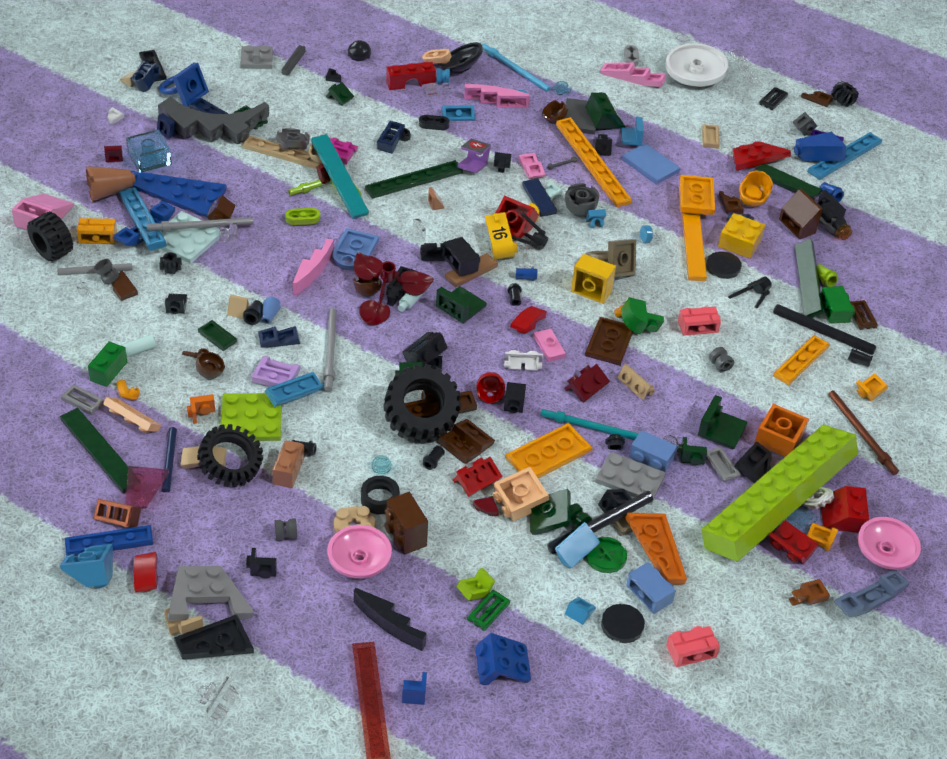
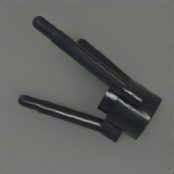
M522 212L521 215L538 233L535 232L533 236L526 233L524 236L531 239L530 241L516 236H512V239L531 245L534 248L543 249L549 237L545 236L546 232Z
M766 276L749 283L748 287L729 295L728 298L731 299L754 289L756 293L762 294L755 305V308H758L765 297L770 294L769 289L772 283Z

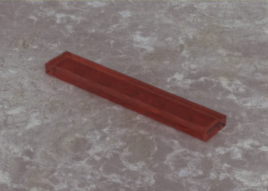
M375 642L353 643L352 650L366 759H391Z

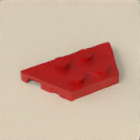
M755 141L752 144L733 148L732 154L736 170L739 171L791 157V150Z

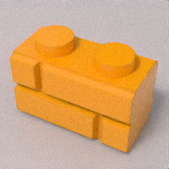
M79 218L77 227L79 244H115L113 236L117 233L116 219Z

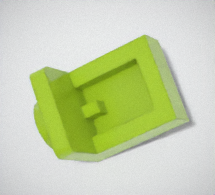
M480 568L475 577L459 580L456 587L465 598L471 601L486 597L491 591L495 580L484 568Z

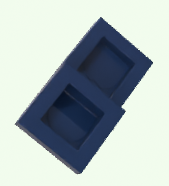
M276 326L258 331L261 347L271 348L301 344L296 326L280 331L277 330Z

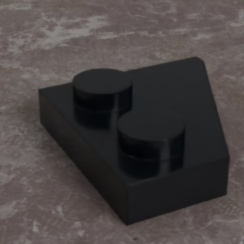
M756 441L737 461L734 467L755 483L771 469L772 453Z

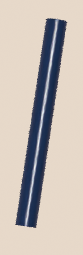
M175 427L169 428L162 492H170L177 434Z

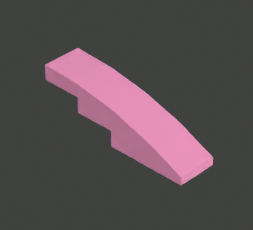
M634 62L605 63L600 70L603 75L643 86L662 87L666 80L665 73H651L650 68H635Z
M465 84L464 100H480L481 104H496L497 108L529 107L530 95L527 93L497 86Z
M326 239L322 250L314 249L310 260H302L293 281V295H298L307 288L326 267L334 251L333 239Z

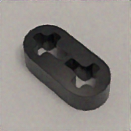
M422 115L419 117V126L423 129L447 130L449 128L450 120L445 116Z

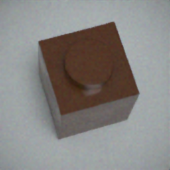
M221 195L211 204L207 218L210 220L230 219L236 205Z

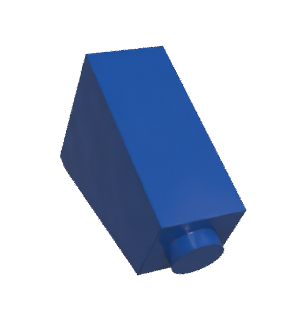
M831 131L796 139L794 153L802 161H843L846 156V145Z

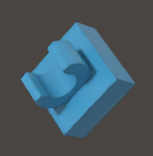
M606 209L588 211L585 217L586 222L591 221V228L595 227L594 222H598L600 227L604 226Z

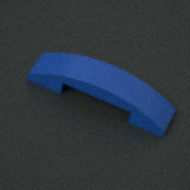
M164 201L159 202L150 209L155 223L168 221L175 212V207ZM136 226L131 229L125 227L113 236V239L126 246H133L144 241Z

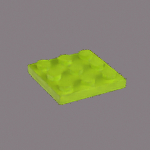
M223 393L221 425L224 424L225 429L228 424H232L233 430L237 426L241 427L240 432L242 433L247 429L249 431L248 437L254 434L256 436L254 441H281L282 405L274 407L266 393Z

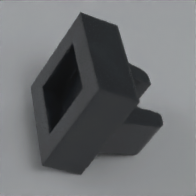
M495 152L494 166L498 167L499 173H504L505 168H510L512 154Z

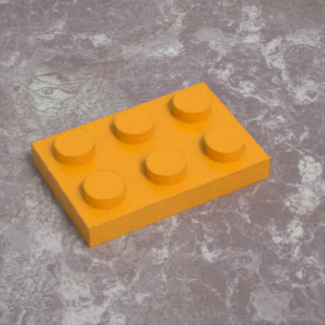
M680 175V212L714 215V178Z

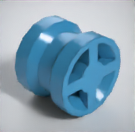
M437 68L436 84L445 83L449 85L450 69L441 70Z

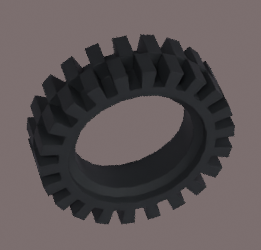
M223 424L218 429L214 427L206 433L198 449L197 460H200L198 463L199 467H204L202 470L203 474L210 473L208 479L212 480L216 477L215 483L220 485L222 480L225 481L224 487H228L230 482H232V487H237L239 483L241 486H244L246 482L249 483L256 476L262 464L263 448H259L261 444L259 440L254 442L256 437L254 434L249 437L247 436L249 433L247 429L242 433L240 432V426L233 430L232 424H228L226 429ZM223 442L236 444L245 451L248 464L240 469L226 468L216 461L213 455V447Z

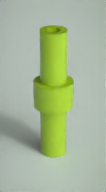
M321 181L301 183L298 187L288 189V194L292 196L302 192L303 194L310 192L311 189L321 187Z

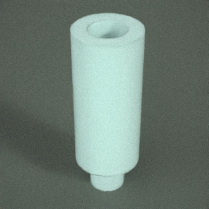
M406 293L399 301L398 310L401 312L405 309L409 310L423 294L413 296Z
M148 335L124 343L122 346L126 347V354L129 357L155 348L156 344L153 336Z

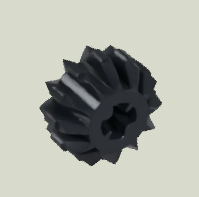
M841 81L835 84L831 95L837 103L849 107L857 101L859 93L853 85Z

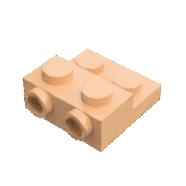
M531 467L494 483V499L497 503L503 504L502 511L505 517H511L513 522L531 514V508L549 500L548 493Z

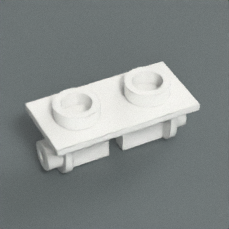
M511 350L505 352L504 368H508V370H521V364H525V371L542 370L541 361L543 354H538L536 351L520 353L519 351Z

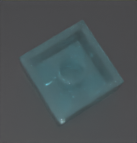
M158 129L126 137L128 155L138 172H146L172 165L170 147Z

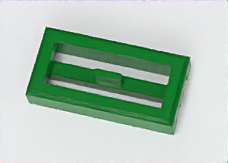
M492 590L471 612L467 620L473 622L475 626L481 627L483 631H486L508 607L510 600L497 591ZM494 597H496L497 599L492 603V605H490L486 609V611L478 619L476 616ZM502 601L501 605L490 615V617H489L485 622H483V621L485 620V618H486V617L496 608V606Z

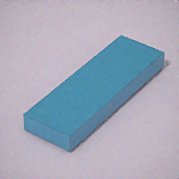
M311 372L268 387L265 393L274 407L316 393L323 389V385L315 373Z

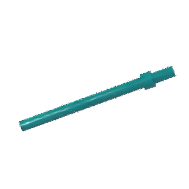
M542 409L540 415L553 419L557 423L563 424L565 422L608 434H619L621 437L635 440L639 435L636 432L565 415V412L561 411L553 412Z

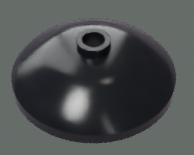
M473 42L454 49L450 52L452 55L450 61L445 64L440 63L441 69H450V72L469 70L482 55V44Z

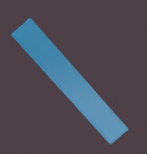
M869 132L846 146L845 160L820 161L808 168L807 172L821 180L881 144L882 139Z
M134 187L120 191V198L149 251L166 247V241L160 230L147 231V224L156 223L137 189Z

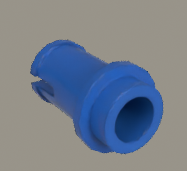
M534 267L532 269L516 268V279H532L534 281V279H537V269H534Z

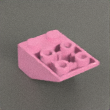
M44 193L22 199L12 209L14 224L16 227L27 230L28 222L49 211L62 219L74 206V203Z

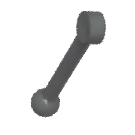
M571 157L570 160L559 162L556 164L549 163L547 165V168L549 170H552L554 167L561 166L571 162L575 163L577 162V158Z

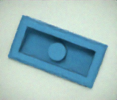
M474 105L442 106V116L449 118L450 121H475Z
M584 522L562 541L555 550L561 563L572 568L600 542L590 527Z

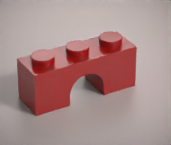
M433 62L409 63L386 67V83L389 90L405 89L406 82L413 78L418 80L420 87L436 85V69Z

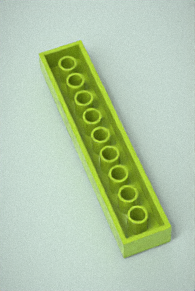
M828 425L819 427L701 529L704 548L736 562L741 560L770 532L817 492L820 487L858 455L856 434Z

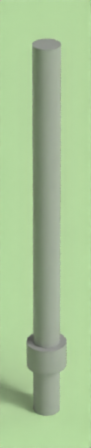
M253 218L172 223L161 221V223L147 224V231L161 230L162 232H170V230L252 225Z
M335 308L329 310L326 370L323 374L326 392L332 391L333 381L335 380V371L333 370L336 330Z

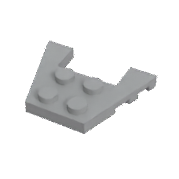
M221 566L178 567L167 617L168 621L188 620L189 611L187 603L228 602L232 616L237 614L239 619L253 618L254 611Z

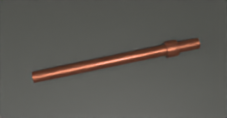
M834 390L830 391L829 397L878 456V461L885 465L892 475H896L899 469L891 461V456L881 449Z

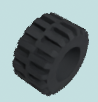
M49 211L28 222L27 230L31 243L36 251L46 260L53 262L73 250V240L70 231L62 219L55 213Z

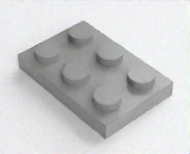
M610 452L596 477L595 483L611 489H625L629 496L636 497L645 491H650L654 500L666 472Z

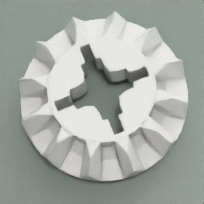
M820 487L817 492L803 503V506L808 509L825 507L834 498L833 491L829 488Z

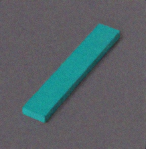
M328 135L312 137L311 142L352 219L368 215L369 210Z

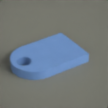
M346 228L333 251V262L339 268L354 270V260L357 252L371 256L379 242V236ZM349 260V261H352V262H351V263H344L343 261Z

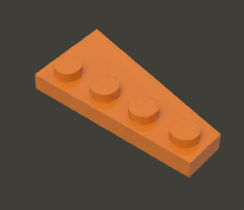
M627 513L625 519L652 564L660 572V575L671 584H685L687 577L666 514Z

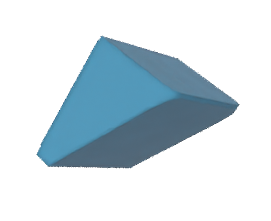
M577 597L569 602L565 615L583 625L596 607Z

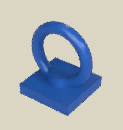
M196 62L175 76L166 79L159 86V91L162 94L171 95L178 93L182 104L186 107H189V104L209 92L199 63ZM175 83L176 87L166 88L169 85Z

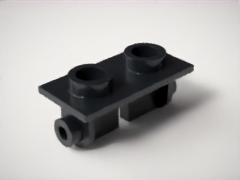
M424 243V245H421V261L445 260L442 256L443 243H440V247H437V243Z

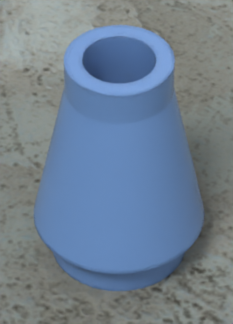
M270 296L263 301L262 317L260 320L262 323L271 324L281 308L279 299Z

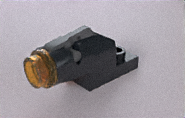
M826 190L821 191L817 202L823 208L819 223L838 239H848L852 234L851 226L844 219L846 209Z

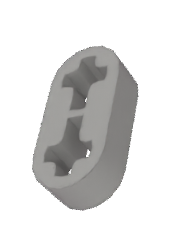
M628 45L624 49L625 63L634 62L635 67L639 63L638 48Z

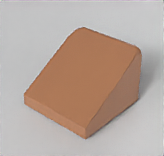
M429 187L428 201L432 210L444 209L445 207L438 194L432 187Z

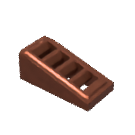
M98 498L93 519L133 528L138 526L141 508ZM108 505L106 516L103 517L105 506ZM114 507H115V511H114V515H113V519H112L111 517H112L113 509H114Z

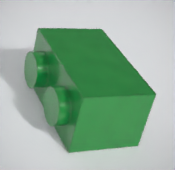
M844 286L823 287L821 291L822 305L829 324L850 323L855 309L850 303L849 294L846 293Z
M109 341L88 365L90 381L108 387L128 363L126 347Z

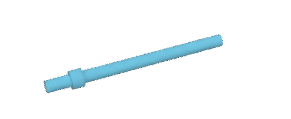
M485 43L482 44L483 50L492 58L498 59L547 92L551 89L550 86L500 54L494 47L491 48Z

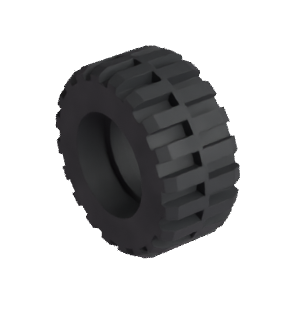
M420 364L413 365L412 369L410 367L404 368L402 373L398 372L394 376L393 381L390 382L384 398L383 409L386 412V421L391 422L390 428L393 431L398 430V436L401 438L406 436L410 442L419 440V444H425L426 440L429 439L430 442H434L439 436L446 435L447 431L452 429L461 408V402L459 401L461 394L460 391H456L458 387L456 382L450 381L451 376L448 373L445 375L441 373L442 369L436 367L435 370L431 368V365L425 364L424 367H420ZM415 390L431 393L439 402V413L430 418H421L413 415L405 406L404 398L406 394Z

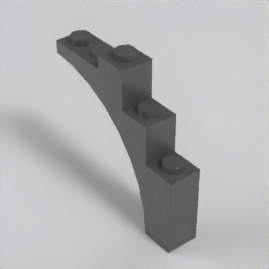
M169 97L158 104V114L164 113L175 121L174 130L184 139L199 131L210 142L224 134L235 144L246 141L249 137L250 129H253L256 124L265 121L269 117V105L263 102L243 112L212 114L191 109Z

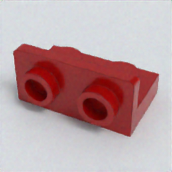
M481 457L472 463V467L467 468L465 466L459 469L453 481L454 483L459 481L468 497L500 480L503 476L491 457L486 459Z
M786 520L782 522L774 533L770 532L768 535L771 541L770 544L778 551L783 549L787 552L786 556L794 563L799 561L804 564L819 547L817 542Z

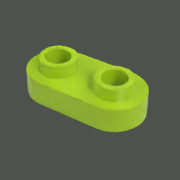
M316 208L289 209L285 213L286 222L290 225L316 224L320 221V211Z

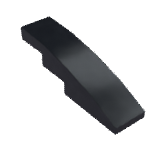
M354 589L353 602L369 619L400 641L423 651L426 646L427 633L411 627V618L394 612V603L361 589Z

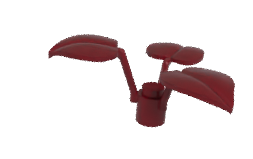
M357 252L354 260V271L357 277L364 281H370L374 277L379 278L380 276L383 280L379 301L367 300L363 302L359 309L360 317L365 324L371 326L379 325L389 318L390 307L381 303L386 283L392 282L395 277L399 284H403V291L413 296L423 294L433 283L434 278L425 273L406 271L401 274L400 279L399 272L395 271L396 266L393 262H382L376 257Z

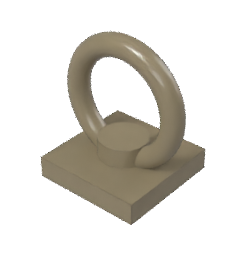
M637 239L608 241V251H589L585 253L588 256L615 265L614 277L636 275Z

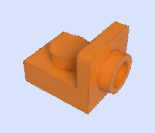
M213 394L190 397V406H187L188 418L192 417L193 424L197 423V414L207 415L215 412Z

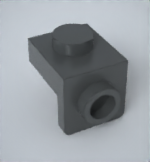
M806 112L793 121V124L804 136L813 132L818 127Z

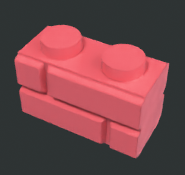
M705 306L702 308L680 309L678 323L683 336L719 333L721 319L716 307Z
M696 626L687 632L676 631L668 637L666 647L676 667L716 658L720 645L716 637H714L710 626L703 628Z

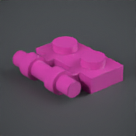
M330 138L341 161L347 165L353 156V152H357L358 146L353 145L352 142H342L338 138Z

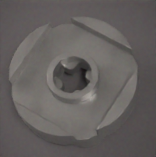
M284 128L282 132L277 131L276 140L281 144V148L290 149L294 147L305 150L310 142V135L305 132V135L300 133L301 130Z

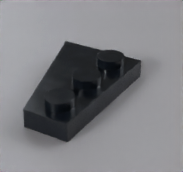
M237 614L174 637V643L182 660L254 653V648Z

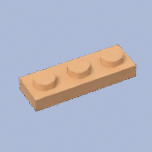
M106 397L103 403L110 408V412L124 416L126 422L137 424L139 426L138 429L145 433H150V431L158 432L162 426L118 398Z

